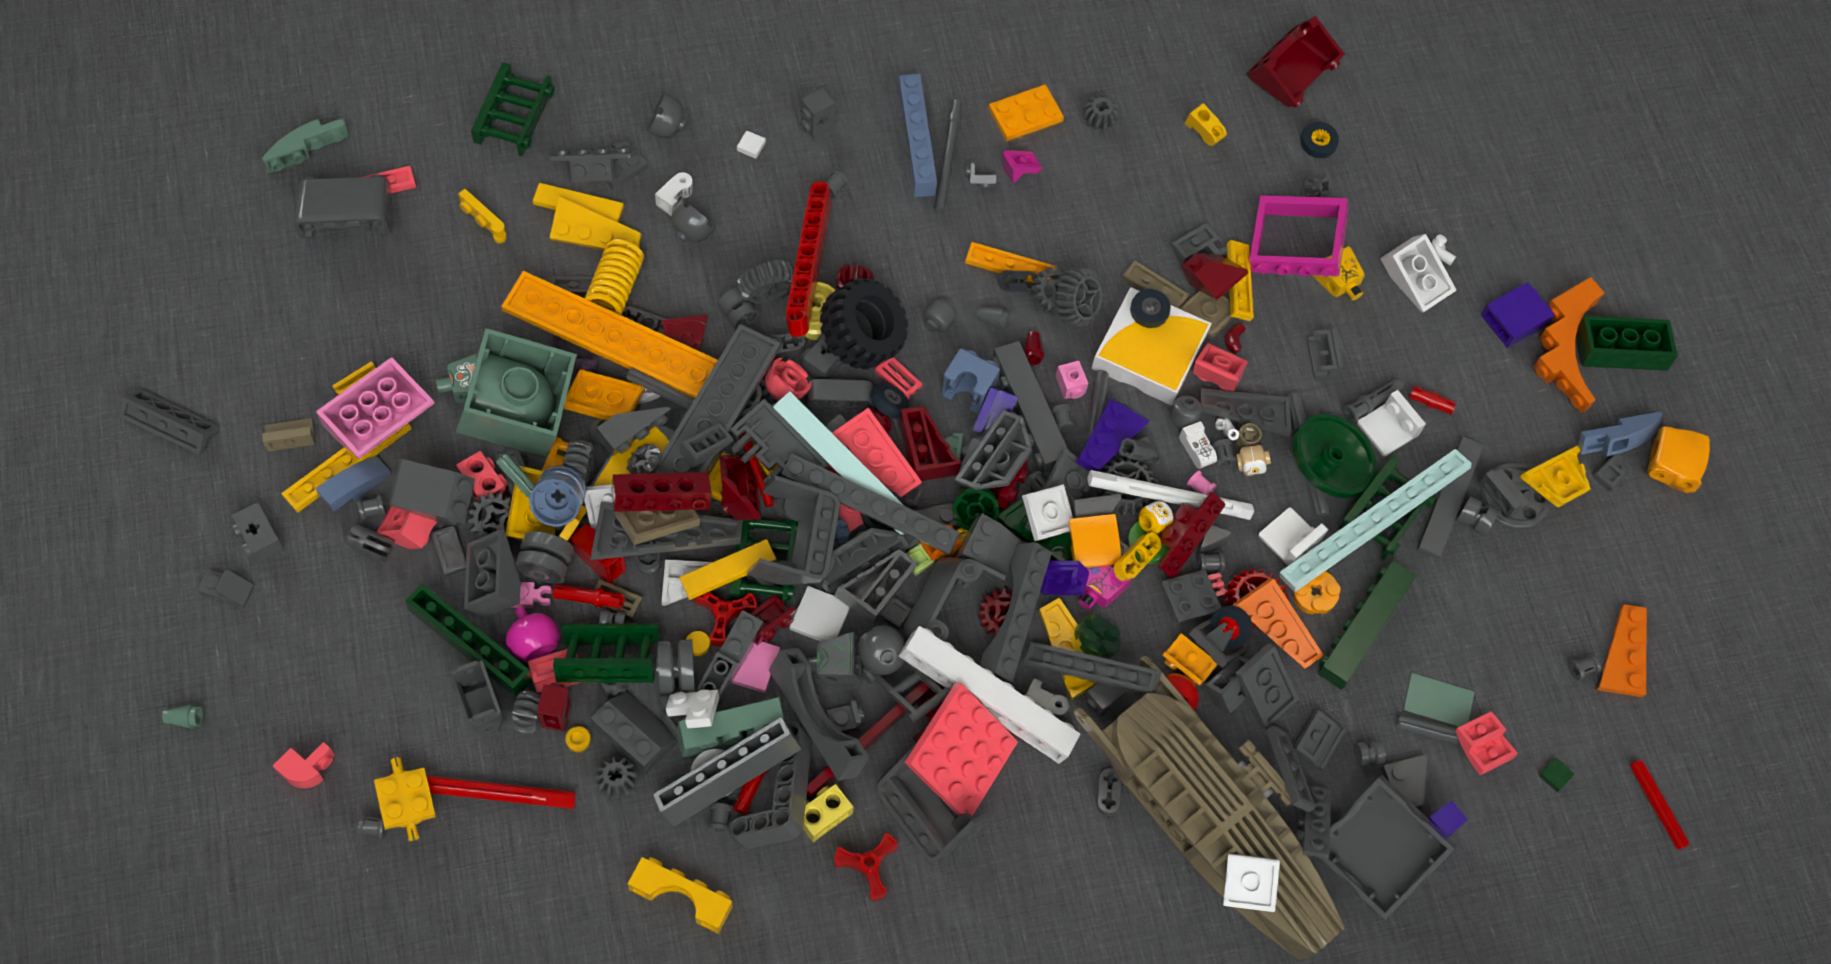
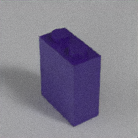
M1527 282L1487 304L1481 316L1506 348H1509L1548 326L1554 317V313L1551 311L1550 306L1541 299L1537 290L1532 288Z

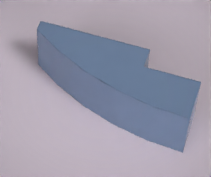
M374 456L341 471L315 490L320 499L334 513L352 499L355 502L392 473L377 456Z

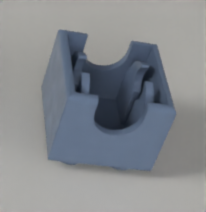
M960 348L944 374L941 396L952 401L959 392L969 393L973 398V403L969 410L979 415L990 387L997 386L1000 368L991 360L985 361L979 358L974 351Z

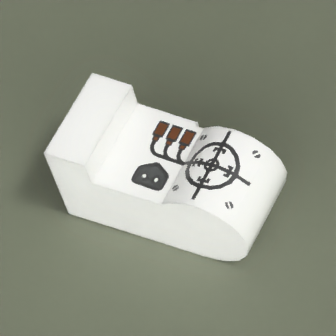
M683 172L676 174L655 193L656 205L672 216V212L679 201L692 194V177Z
M1201 421L1184 427L1179 436L1180 441L1198 469L1217 462L1216 452L1204 433L1205 428Z

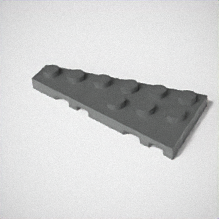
M601 502L591 560L740 544L743 520L698 515L700 518L699 526L634 545L613 513V503Z

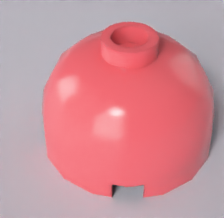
M782 358L774 360L765 375V386L770 396L774 400L780 401L790 391L798 400L803 398L812 385L811 382L808 384L806 379L808 377L807 372L792 360L788 359L787 362L781 361Z

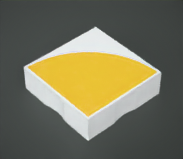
M1130 287L1095 355L1091 369L1097 372L1100 370L1107 371L1110 378L1130 384L1143 393L1173 406L1212 323L1170 305L1169 318L1163 325L1156 328L1142 327L1135 322L1130 312L1132 299L1140 291ZM1153 306L1150 307V308H1149V307L1146 308L1147 311H1151V310L1154 311V307H1153Z

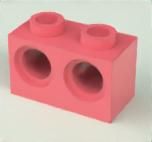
M481 451L456 465L458 473L475 479L472 494L478 503L480 502L478 496L483 495L487 498V493H493L494 498L497 493L502 494V499L508 496L505 488L508 484L502 474H496L494 471L496 467L489 456L485 458ZM476 468L483 469L481 472L478 473L473 472ZM487 486H495L492 490H485Z

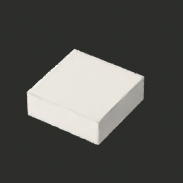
M746 130L737 145V151L757 159L766 143V138Z

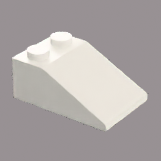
M1426 234L1410 238L1380 258L1391 279L1421 312H1425L1456 291L1453 282Z

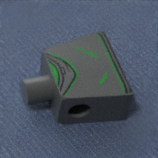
M854 632L820 642L817 645V657L806 659L810 664L811 672H817V675L828 684H862V662L858 656V643L860 639Z

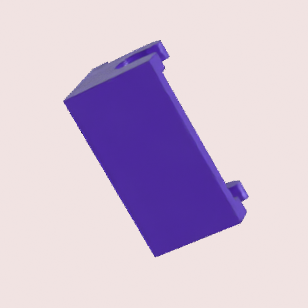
M1049 561L1040 592L1043 595H1084L1090 572L1080 561Z

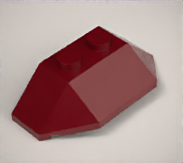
M722 455L720 457L722 486L720 494L723 498L721 505L728 515L732 514L736 520L760 519L761 510L758 485L749 463H744L741 460L743 456Z

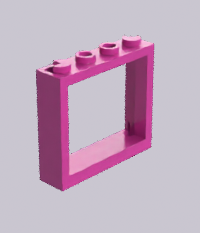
M1260 195L1249 260L1252 273L1298 274L1302 276L1321 275L1324 277L1339 276L1349 214L1348 199ZM1266 215L1337 217L1332 258L1259 255Z

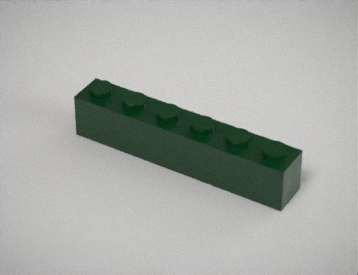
M1394 560L1389 567L1383 566L1377 575L1380 581L1378 584L1374 582L1365 593L1369 596L1366 602L1363 600L1359 602L1354 610L1357 613L1354 619L1349 617L1342 628L1346 632L1342 637L1338 635L1330 647L1334 649L1331 655L1326 653L1318 664L1322 667L1318 675L1341 690L1347 684L1417 577L1416 574Z
M421 584L405 600L409 611L471 662L483 660L488 676L517 698L518 694L524 691L533 681L531 671L425 585Z

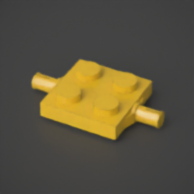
M396 757L398 767L396 766L395 758L390 760L393 774L374 780L384 828L387 830L395 827H406L408 841H413L411 831H413L415 840H418L419 835L416 825L423 820L436 817L425 768L404 771L401 758Z

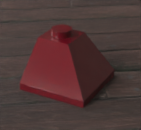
M1196 253L1181 266L1189 285L1216 301L1249 273L1247 269L1221 255Z

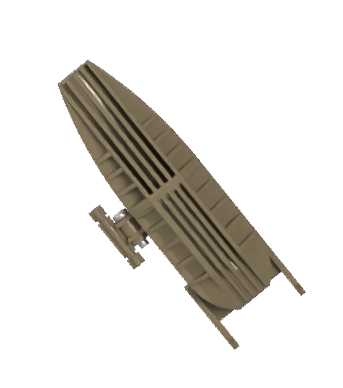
M1143 656L1139 659L1141 667L1160 671L1149 657ZM1163 673L1155 693H1147L1118 716L1103 731L1100 730L1082 708L1078 707L1074 711L1075 718H1077L1080 725L1111 761L1116 774L1192 867L1223 899L1228 853L1280 860L1275 912L1232 907L1262 934L1302 961L1318 953L1317 951L1322 949L1340 931L1345 929L1334 903L1307 855H1303L1304 849L1275 808L1267 800L1274 792L1276 795L1279 794L1281 796L1279 799L1286 807L1292 803L1285 782L1261 753L1255 751L1256 747L1250 740L1238 748L1244 757L1247 756L1249 758L1247 761L1250 764L1246 765L1243 761L1237 764Z

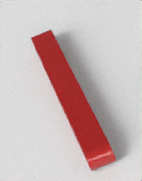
M821 181L813 183L809 190L786 309L788 331L794 337L804 336L809 330L832 203L829 185Z

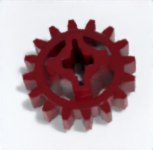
M1002 589L1001 594L998 595L994 590L992 598L986 595L985 603L980 604L979 609L982 611L979 612L978 618L983 619L980 623L981 627L987 626V635L993 632L995 633V638L1006 617L1005 613L1008 612L1012 591L1010 594H1006L1005 589ZM989 609L991 610V614L993 615L992 620L989 617Z

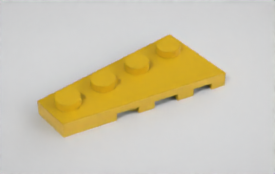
M561 196L558 197L550 233L551 240L604 250L607 243L614 239L626 240L638 247L640 246L642 237L640 232Z

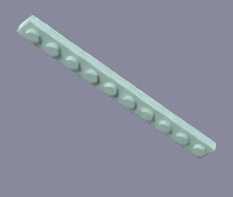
M1454 449L1280 572V578L1294 592L1298 591L1471 468V462Z

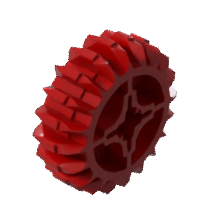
M1253 568L1249 573L1244 570L1240 575H1235L1233 581H1230L1228 584L1229 589L1225 591V596L1228 597L1225 600V605L1230 606L1240 600L1239 590L1243 593L1242 596L1244 597L1257 588L1256 586H1260L1272 578V572L1264 575L1263 569L1256 573ZM1280 578L1275 579L1277 584H1279ZM1285 585L1279 586L1282 592H1284L1286 589Z

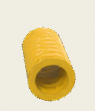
M610 240L604 249L584 299L622 316L632 291L631 289L644 261L642 250L626 240Z

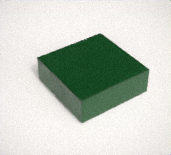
M1555 758L1539 776L1558 792L1572 778L1574 773L1560 760Z

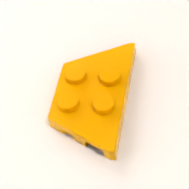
M1578 445L1520 476L1523 481L1557 508L1591 490L1585 475L1584 464H1579L1577 454L1580 453Z

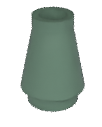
M195 704L164 709L162 720L164 724L194 729L202 724L203 711L201 707H197Z

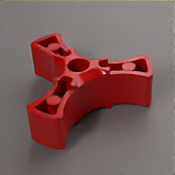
M710 591L695 598V604L707 608L715 618V628L709 636L710 645L715 647L723 646L726 640L725 633L727 627L735 618L739 617L742 610L750 614L757 608L756 599L752 593L736 601L721 600L712 595Z
M885 833L881 843L868 853L855 854L839 846L835 853L834 867H847L860 872L865 877L870 888L869 900H881L886 897L887 889L880 880L879 866L887 855L897 851L898 842L890 834Z

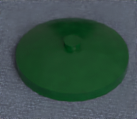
M1317 414L1306 419L1297 428L1292 444L1294 458L1300 471L1312 485L1328 495L1339 498L1355 497L1369 487L1376 475V458L1369 441L1357 427L1335 415Z

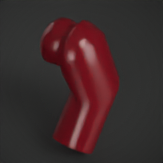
M1240 322L1231 328L1224 337L1226 347L1230 349L1231 353H1237L1242 348L1239 343V336L1246 331V328Z

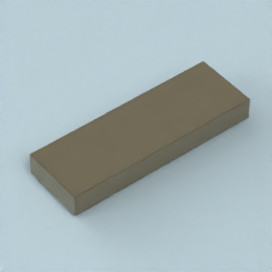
M1136 260L1133 261L1122 277L1123 280L1141 291L1154 289L1162 292L1169 299L1170 305L1179 309L1190 295Z

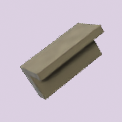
M312 418L265 425V433H262V438L267 451L315 445Z

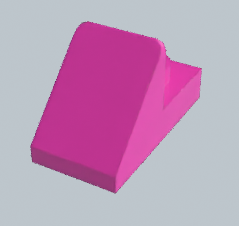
M1010 150L1003 152V169L1012 183H1016L1024 173L1038 174L1042 169L1033 152Z

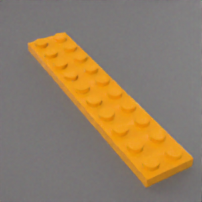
M525 271L521 273L501 306L502 311L623 367L628 369L635 368L693 398H696L718 361L709 355Z

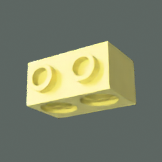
M836 784L830 788L826 786L817 793L818 797L813 801H806L803 830L812 842L818 840L853 814L854 807ZM829 800H836L839 806L832 809L826 803ZM810 814H815L820 820L816 823H810L806 817Z

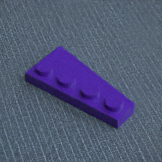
M1111 398L1079 455L1076 464L1088 471L1099 472L1120 452L1121 441L1127 437L1133 439L1150 421Z

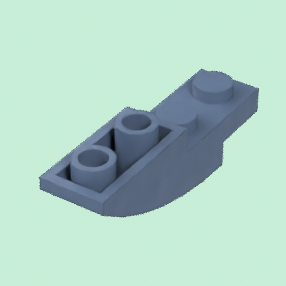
M1655 412L1621 418L1617 426L1582 431L1578 444L1580 453L1587 454L1603 451L1606 456L1636 448L1647 442L1658 432L1662 413Z

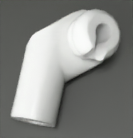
M1437 235L1432 240V246L1439 259L1451 265L1456 256L1446 251L1444 245L1447 242L1446 237Z
M1216 419V429L1223 430V434L1227 438L1236 440L1239 437V432L1234 428L1230 419Z

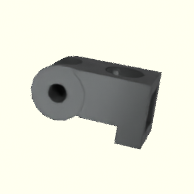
M1034 678L1026 696L1032 698L1035 704L1041 708L1050 710L1059 720L1063 719L1069 709L1067 698L1062 695H1053L1041 689L1040 687L1043 682Z

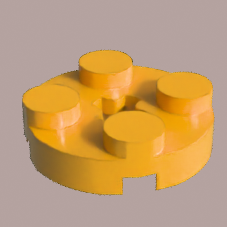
M1325 571L1298 591H1293V600L1297 607L1305 613L1326 614L1336 605L1341 588L1335 578ZM1311 588H1318L1320 590L1321 596L1318 594H1316L1315 596L1312 595Z

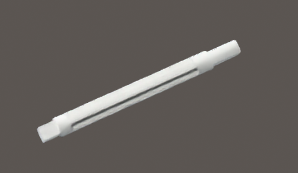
M1093 470L1089 472L1087 478L1089 486L1178 505L1184 503L1199 509L1208 496L1206 494ZM1220 498L1226 504L1221 514L1251 519L1254 513L1252 504Z

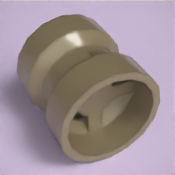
M1253 423L1244 424L1239 430V437L1235 440L1236 448L1240 451L1242 447L1257 445L1262 436L1260 428Z

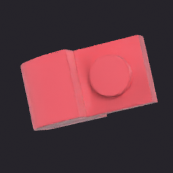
M324 742L306 760L290 748L273 765V768L290 785L297 788H311L324 780L319 771L326 769L332 763V758L335 755Z

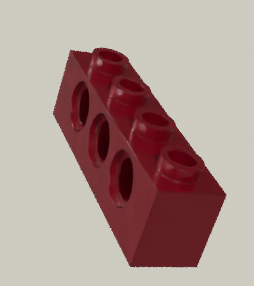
M708 472L613 474L611 494L614 512L710 509L712 491Z

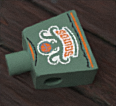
M476 354L447 365L449 378L436 380L439 394L453 391L455 402H465L476 362Z

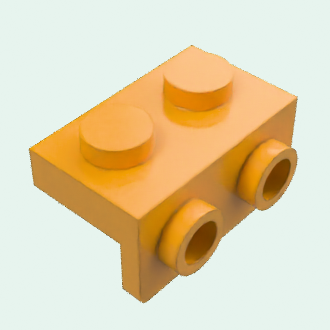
M1182 633L1162 655L1166 658L1164 661L1166 665L1174 671L1179 668L1185 673V677L1190 678L1195 684L1198 683L1199 685L1206 681L1218 665L1210 655Z

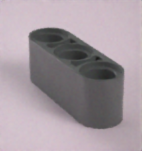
M813 379L808 382V384L810 382L812 384L808 391V406L812 408L866 410L874 405L870 398L874 385L870 381Z

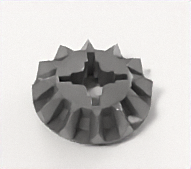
M647 443L642 448L637 447V451L631 453L632 457L627 460V470L630 474L650 473L660 461L661 452L659 448L654 444L649 445Z

